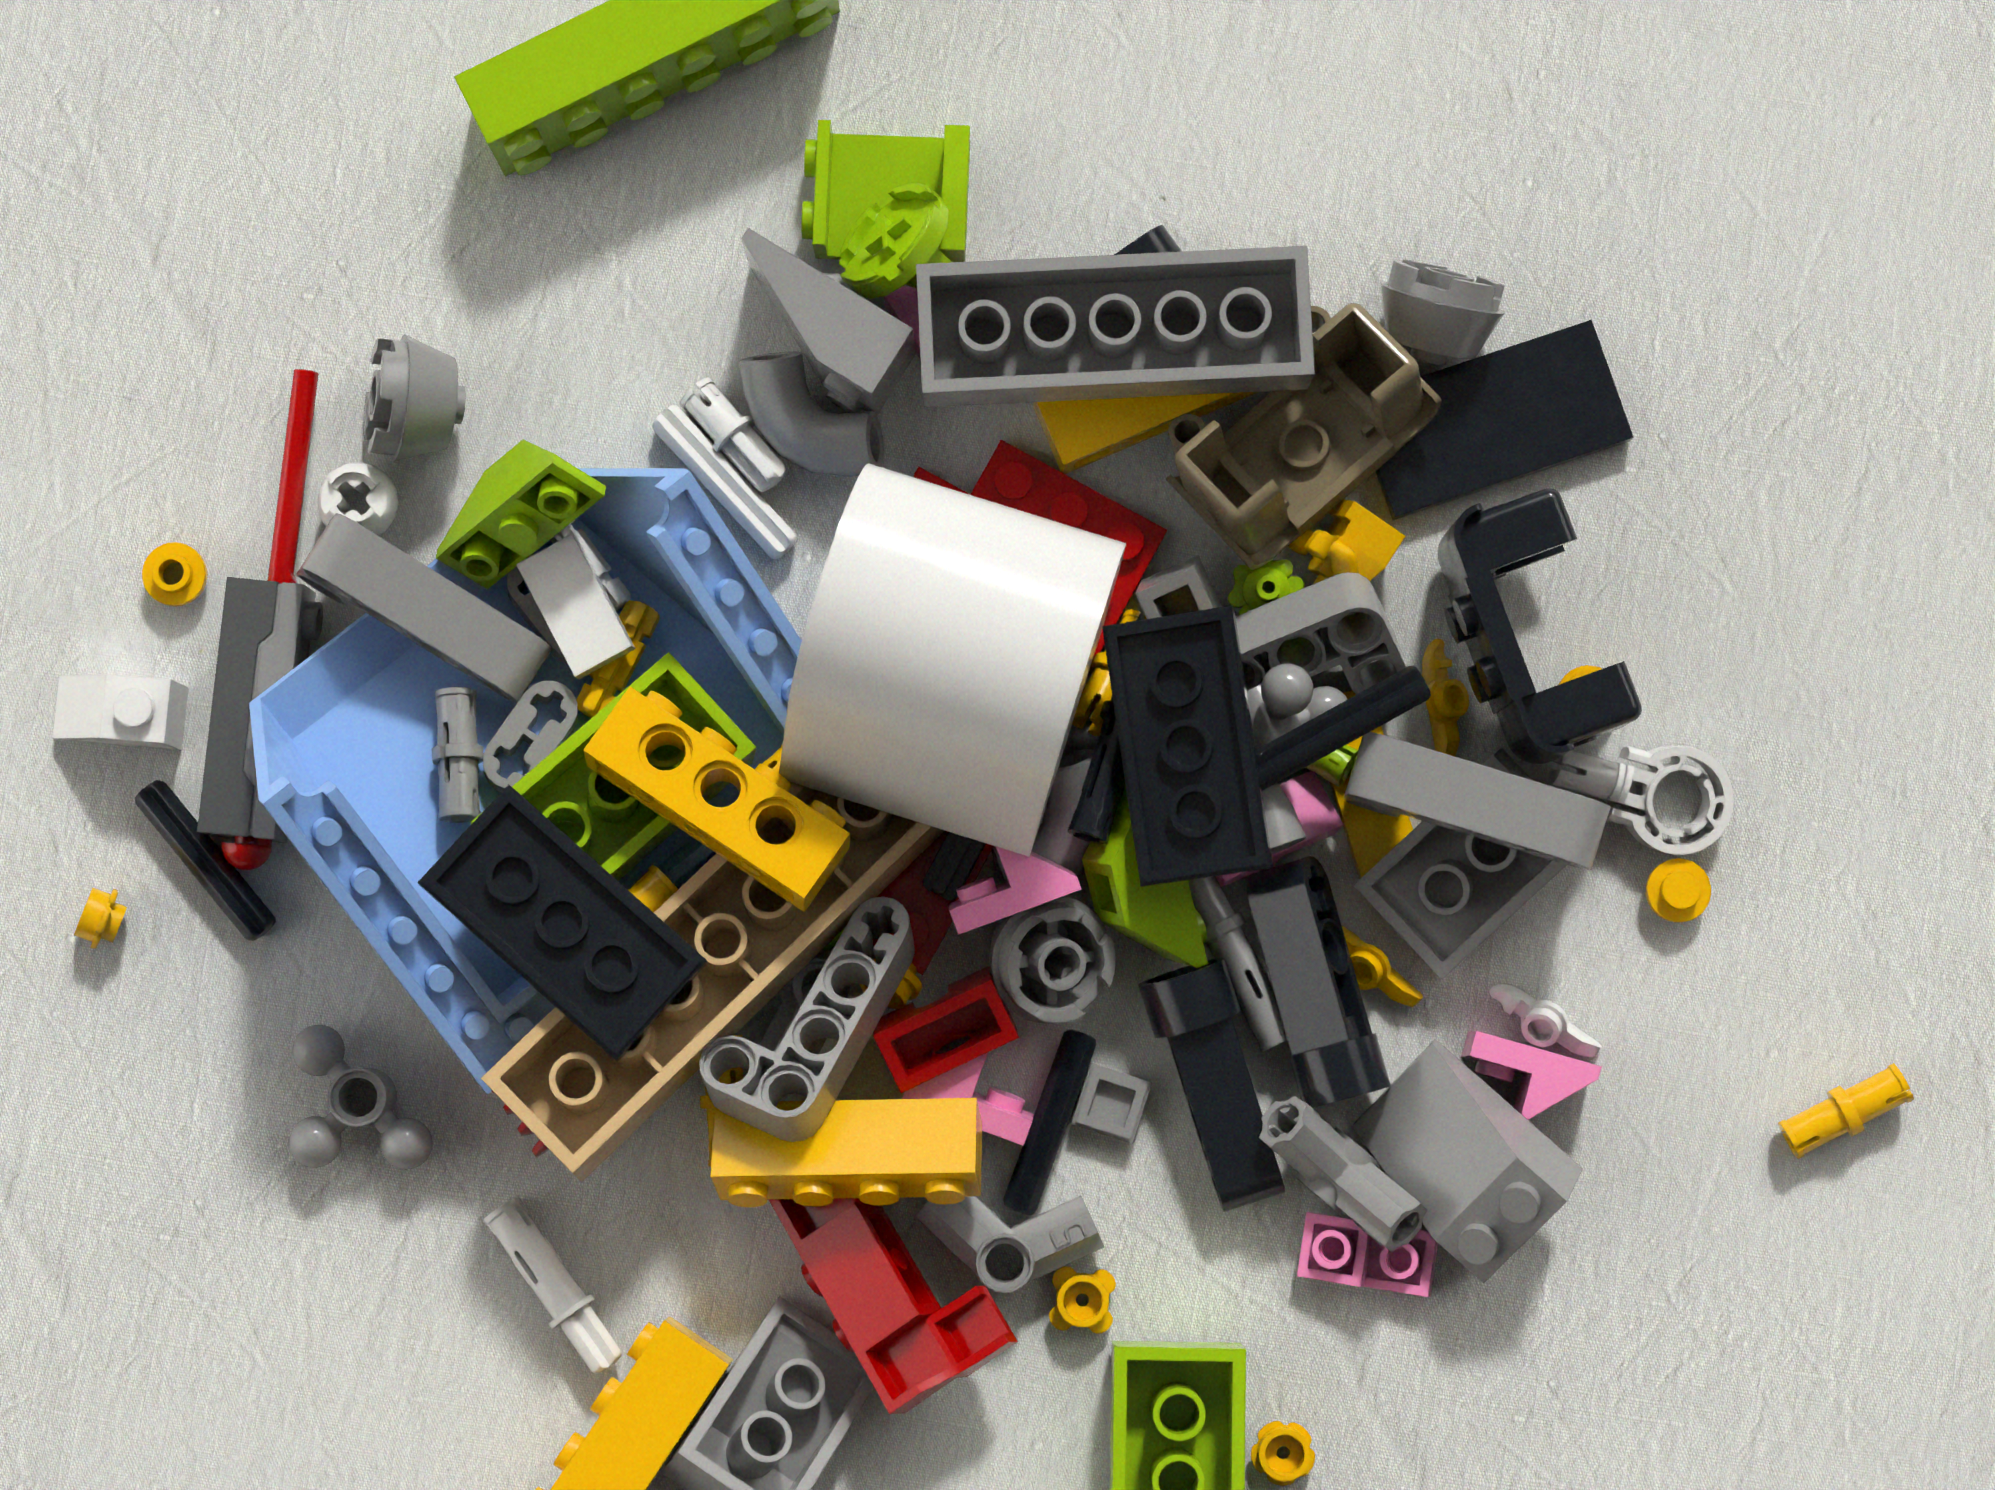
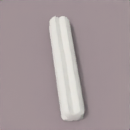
M672 405L656 417L652 423L655 433L770 558L776 560L794 546L797 541L794 531L720 451L716 452L713 449L712 442L678 406Z

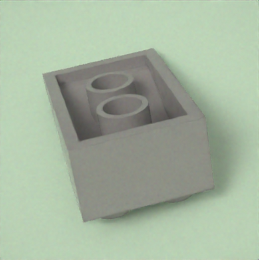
M747 228L741 239L749 266L819 380L829 390L825 395L826 398L848 413H857L863 409L866 412L873 411L878 415L916 355L913 328L760 234Z
M1503 748L1499 749L1483 764L1487 767L1532 780ZM1422 821L1353 886L1441 979H1444L1567 865Z
M1436 1039L1428 1045L1352 1126L1388 1177L1427 1209L1422 1224L1433 1239L1483 1283L1568 1201L1583 1170L1580 1165Z
M779 1296L707 1401L661 1473L685 1490H811L873 1391L874 1386L856 1354L846 1349L834 1332Z

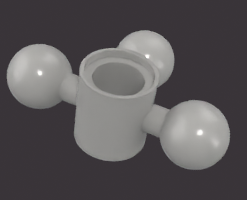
M1285 663L1273 667L1266 673L1261 685L1247 691L1255 749L1264 746L1348 699L1340 690L1334 687L1320 686L1313 689V683L1309 674L1297 665Z
M312 1025L303 1029L297 1035L292 1049L296 1065L309 1075H327L332 1081L328 1090V1105L331 1112L325 1118L321 1116L307 1117L298 1122L291 1131L289 1138L290 1151L300 1164L310 1168L328 1165L337 1157L341 1148V1133L348 1126L374 1125L382 1134L380 1141L381 1152L385 1160L392 1166L409 1170L419 1167L428 1159L433 1146L431 1133L422 1122L413 1118L399 1119L393 1113L397 1101V1092L393 1081L386 1073L374 1068H351L343 1060L345 1046L341 1036L329 1026ZM361 1078L370 1081L377 1091V1103L374 1109L364 1116L354 1112L348 1102L350 1087Z

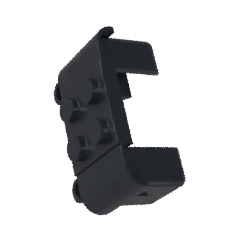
M1552 488L1540 490L1482 511L1481 503L1469 507L1444 534L1438 547L1439 565L1450 591L1448 597L1451 606L1445 607L1444 613L1455 642L1459 644L1465 641L1474 665L1467 668V674L1474 695L1480 704L1488 701L1492 713L1497 714L1511 751L1521 760L1532 764H1544L1556 760L1574 750L1575 747L1594 741L1598 736L1620 729L1635 721L1642 712V705L1625 661L1536 693L1494 580L1506 576L1508 572L1560 554L1565 551L1564 544L1577 540L1562 497L1558 491Z

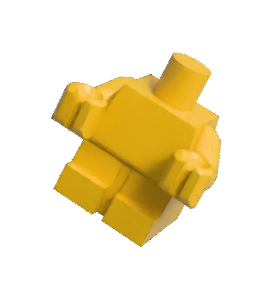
M1343 499L1328 512L1334 519L1327 532L1323 530L1312 532L1309 529L1288 547L1303 556L1308 552L1310 553L1312 558L1307 569L1318 576L1313 584L1346 572L1358 573L1371 581L1385 569L1406 536L1357 502Z

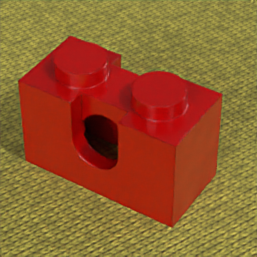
M988 966L949 984L948 993L928 1005L916 1008L914 1003L911 1002L902 1009H896L883 1015L873 1031V1037L900 1093L1019 1038L1015 1021L996 989L993 975ZM970 1036L968 1041L957 1048L942 1054L937 1053L946 1044L959 1038Z

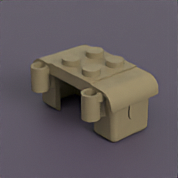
M1350 303L1332 318L1323 308L1311 306L1315 375L1308 389L1272 391L1224 433L1220 424L1215 420L1206 426L1204 421L1194 414H1183L1176 417L1169 426L1168 436L1175 453V464L1180 476L1173 477L1169 475L1166 481L1251 570L1264 566L1299 536L1301 537L1416 436L1433 419L1441 406L1442 400L1439 395L1420 377L1417 361L1360 304Z

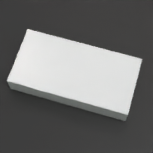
M574 534L516 564L573 675L580 680L636 649L582 545Z

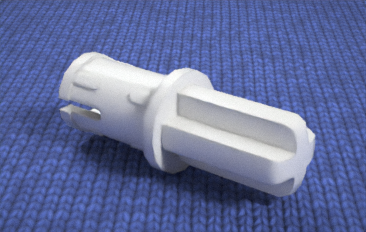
M704 378L697 382L696 386L701 391L699 394L710 406H706L691 388L681 398L680 406L687 410L713 439V449L716 452L725 453L758 491L764 492L776 486L787 472L786 465L753 429L755 425L753 418L749 415L742 416L715 386V382L711 378Z

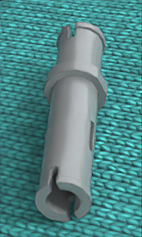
M1216 876L1191 880L1189 887L1194 908L1200 913L1206 927L1207 939L1205 943H1208L1215 959H1225L1239 1006L1260 1045L1258 1046L1260 1051H1266L1286 1041L1287 1036L1273 987L1241 925L1246 923L1241 911L1236 914L1234 913Z

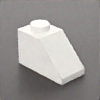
M116 674L59 676L53 739L182 750L188 687L172 679Z

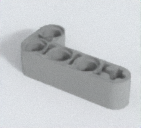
M338 513L330 520L296 573L299 578L322 594L341 604L352 603L491 691L514 703H517L524 692H526L552 650V647L536 634L364 526Z
M1346 572L1334 575L1236 616L1247 691L1261 685L1264 676L1270 669L1285 663L1303 668L1310 677L1341 665L1356 695L1406 668L1396 635L1373 585L1366 577L1358 573Z
M1373 732L1362 736L1343 799L1348 803L1377 813L1399 817L1402 814L1584 870H1592L1611 808L1605 803L1576 793Z
M881 896L870 898L859 905L851 916L776 1052L745 1038L733 1035L719 1037L703 1050L699 1061L700 1073L709 1098L717 1109L781 1140L790 1142L804 1141L818 1131L913 960L915 954L914 938L909 915L901 903L893 898ZM873 938L878 939L875 946L873 945ZM858 983L868 987L862 995L856 998L848 999L838 995L844 987L850 984ZM830 1038L837 1041L836 1046L827 1053L814 1054L807 1051L811 1044L819 1039ZM740 1067L748 1070L746 1076L736 1083L725 1084L719 1082L721 1075L731 1068ZM797 1093L807 1097L805 1102L794 1110L785 1111L776 1107L777 1103L788 1094Z

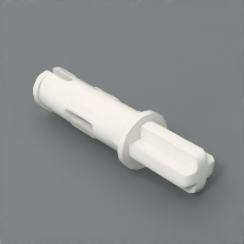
M516 1196L485 1217L483 1220L485 1224L496 1235L523 1278L531 1286L554 1319L549 1323L550 1327L554 1329L560 1325L591 1372L595 1374L601 1373L617 1362L621 1357V1350L589 1305L595 1300L592 1294L586 1296L577 1285L554 1248L528 1214L521 1199Z

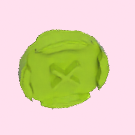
M918 182L897 186L888 193L894 198L892 201L888 202L883 208L877 203L872 207H868L850 229L840 250L839 265L845 269V272L840 275L843 282L858 295L873 299L887 296L905 284L909 287L917 288L916 264L952 263L938 249L947 229L949 210L944 200L929 186Z

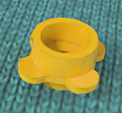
M1070 1266L1059 1268L1052 1277V1283L1057 1289L1056 1305L1049 1312V1319L1052 1325L1061 1331L1068 1330L1071 1326L1088 1327L1096 1334L1107 1331L1113 1322V1317L1108 1311L1109 1294L1116 1287L1113 1275L1104 1269H1099L1093 1274L1076 1273ZM1079 1294H1086L1089 1301L1087 1305L1080 1306L1076 1303V1297Z

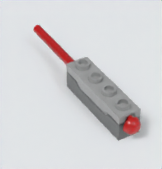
M295 369L293 373L268 580L227 577L197 832L209 836L235 838L234 843L222 842V852L225 859L232 866L241 870H253L262 866L271 854L272 842L287 843L288 839L258 798L249 703L309 657L310 640L319 639L323 623V606L321 602H315L316 592L304 584H297L294 575L319 373L315 371Z

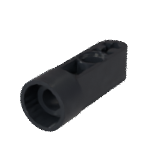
M1308 856L1252 873L1247 881L1248 900L1292 1056L1289 1057L1301 1101L1314 1108L1390 1087L1391 1084L1376 1033L1372 1034L1329 879L1323 866L1315 857Z
M1217 958L1207 960L1208 964L1198 968L1184 966L1141 982L1138 986L1154 1037H1167L1219 1203L1223 1212L1285 1193V1187L1274 1151L1259 1138L1263 1126L1261 1120L1263 1115L1232 1020V1016L1238 1014L1241 1009L1225 959Z

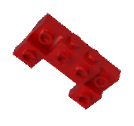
M834 1198L832 1203L825 1206H804L796 1203L793 1199H768L804 1262L801 1266V1271L805 1281L817 1295L825 1299L835 1317L832 1325L836 1336L846 1349L856 1354L889 1414L908 1412L954 1379L968 1377L1018 1342L986 1286H974L946 1306L940 1307L882 1205L866 1204L860 1201L859 1198Z

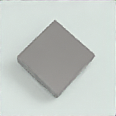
M1090 1063L1071 1124L1133 1144L1152 1082Z

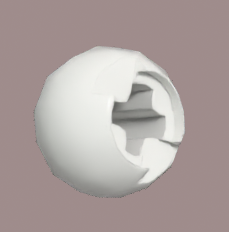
M362 462L344 464L331 471L320 487L317 499L319 516L325 526H327L333 516L338 513L354 520L379 536L386 532L395 519L398 507L396 487L388 474L375 465ZM354 489L362 495L371 490L366 497V502L370 508L362 515L355 510H350L345 514L350 507V503L345 497Z

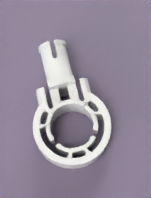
M1669 745L1657 747L1647 752L1629 746L1622 748L1619 758L1649 767L1648 771L1574 750L1552 761L1576 768L1577 772L1575 774L1562 769L1550 768L1548 780L1551 786L1564 787L1606 801L1635 808L1637 814L1610 808L1607 820L1625 825L1638 842L1658 852L1672 855H1687L1699 852L1712 845L1723 834L1732 816L1734 795L1726 771L1715 758L1696 748ZM1671 757L1670 763L1662 764L1664 759ZM1686 758H1689L1705 770L1710 780L1700 778L1696 781L1702 795L1700 808L1696 818L1690 824H1686L1683 829L1688 834H1694L1703 827L1704 829L1687 841L1673 844L1663 842V834L1684 837L1683 831L1675 828L1668 829L1656 819L1653 808L1654 791L1658 783L1668 773L1681 770L1687 775L1699 777L1702 773L1699 769L1682 764ZM1632 781L1638 783L1635 794L1629 793ZM1645 824L1650 828L1651 832L1645 828Z

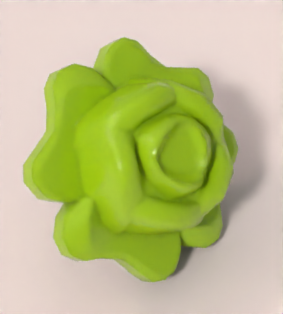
M1286 559L1271 560L1264 566L1254 570L1249 569L1247 565H1238L1233 571L1235 585L1229 593L1227 601L1233 607L1241 608L1239 611V615L1303 589L1304 582L1297 576H1291L1293 565Z

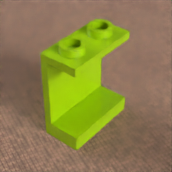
M818 120L817 140L806 139L804 155V175L808 178H815L814 201H803L801 223L802 239H813L812 245L815 259L839 260L840 250L850 229L868 207H872L877 203L883 208L894 199L888 194L892 189L897 186L918 182L929 186L944 200L949 210L947 229L938 249L952 262H966L970 126L945 125L944 138L835 134L832 131L831 120Z

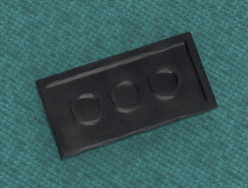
M1592 320L1420 376L1439 395L1442 400L1441 406L1433 419L1375 472L1393 521L1630 442L1634 437Z
M1230 605L1102 626L1140 886L1147 887L1273 868L1234 607Z
M509 784L417 882L423 890L617 1063L707 964V960Z

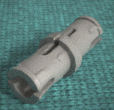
M449 687L435 691L438 733L437 746L432 748V763L438 765L439 820L451 823L471 822L481 814L478 795V764L483 762L484 753L483 746L477 743V692L475 689L471 690V688Z

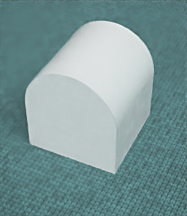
M866 464L853 487L840 519L804 631L789 694L779 774L795 784L1030 857L1100 639L1126 543L879 466Z

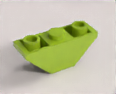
M522 439L484 471L438 547L436 559L484 588L489 589L517 566L516 564L528 558L603 498L606 486L556 454Z
M1125 784L1113 819L1108 843L1106 845L1089 843L1082 857L1095 913L1105 925L1167 960L1196 968L1208 964L1203 944L1207 939V932L1200 913L1194 908L1189 887L1191 880L1147 887L1140 886Z

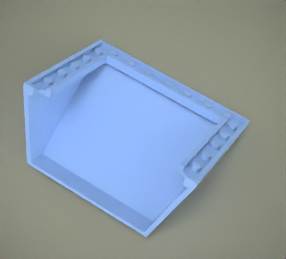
M578 468L605 485L606 491L603 498L575 519V522L572 524L573 528L577 531L579 529L584 531L612 568L608 573L611 578L619 577L631 594L630 600L645 603L660 614V620L651 638L644 636L642 640L646 648L625 689L670 652L756 746L753 764L750 765V767L755 769L759 763L762 764L771 757L783 744L789 694L802 640L690 470L685 468ZM549 540L534 553L542 551L553 545V543ZM437 559L427 565V567L534 633L514 608L508 597L507 574L489 589H486ZM524 581L525 588L521 593L526 596L531 592ZM621 608L617 612L618 616L620 615L623 608ZM365 613L249 703L258 798L471 1076L488 1095L492 1090L481 1077L555 1007L423 890L417 882L471 825V822L451 823L439 820L438 765L432 763V748L437 746L438 733L435 691L449 687L471 688V690H476L477 743L483 746V753L517 703L491 691L389 626ZM549 653L528 689L533 684L541 681H557L566 685L577 699L584 683L591 685L594 679L589 675L580 680L577 679L568 664L560 662ZM617 690L614 696L617 697L622 691ZM553 698L547 705L539 701L533 704L538 712L537 722L531 729L533 733L538 735L545 724L551 719L559 723L565 719L560 714L561 701L559 699ZM578 709L577 723L571 735L591 719ZM523 741L512 756L500 753L496 757L501 763V777L507 779L513 772L524 776L529 771L524 766L523 758L531 746L530 744ZM483 762L478 764V795L481 813L500 794L487 782L483 770ZM730 783L711 799L708 804L715 807L729 806L737 800L740 792ZM678 828L618 882L627 890L630 889L653 864L679 889L716 853Z

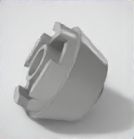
M1403 259V262L1394 260L1389 281L1381 283L1385 330L1399 344L1411 347L1409 354L1415 359L1443 365L1446 364L1448 356L1475 359L1505 314L1503 310L1499 309L1505 285L1481 276H1477L1476 282H1473L1474 278L1449 271L1447 267L1406 259Z
M405 334L401 340L377 338L370 361L372 364L381 365V370H375L373 373L370 392L365 394L364 440H369L368 453L390 455L391 461L395 462L446 450L451 441L454 423L461 424L463 421L466 402L465 386L458 385L456 359Z
M1060 897L1003 918L995 929L990 943V964L994 983L1000 997L1014 1013L1024 1019L1037 1023H1062L1084 1016L1086 1014L1084 1010L1097 998L1103 987H1110L1115 974V947L1105 925L1090 907L1069 897Z

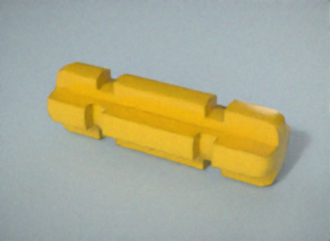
M633 600L625 603L619 618L636 649L589 674L594 680L591 685L584 683L576 699L577 709L587 717L592 718L615 698L614 695L617 690L624 691L646 648V645L642 643L644 636L651 638L660 620V614L649 605Z

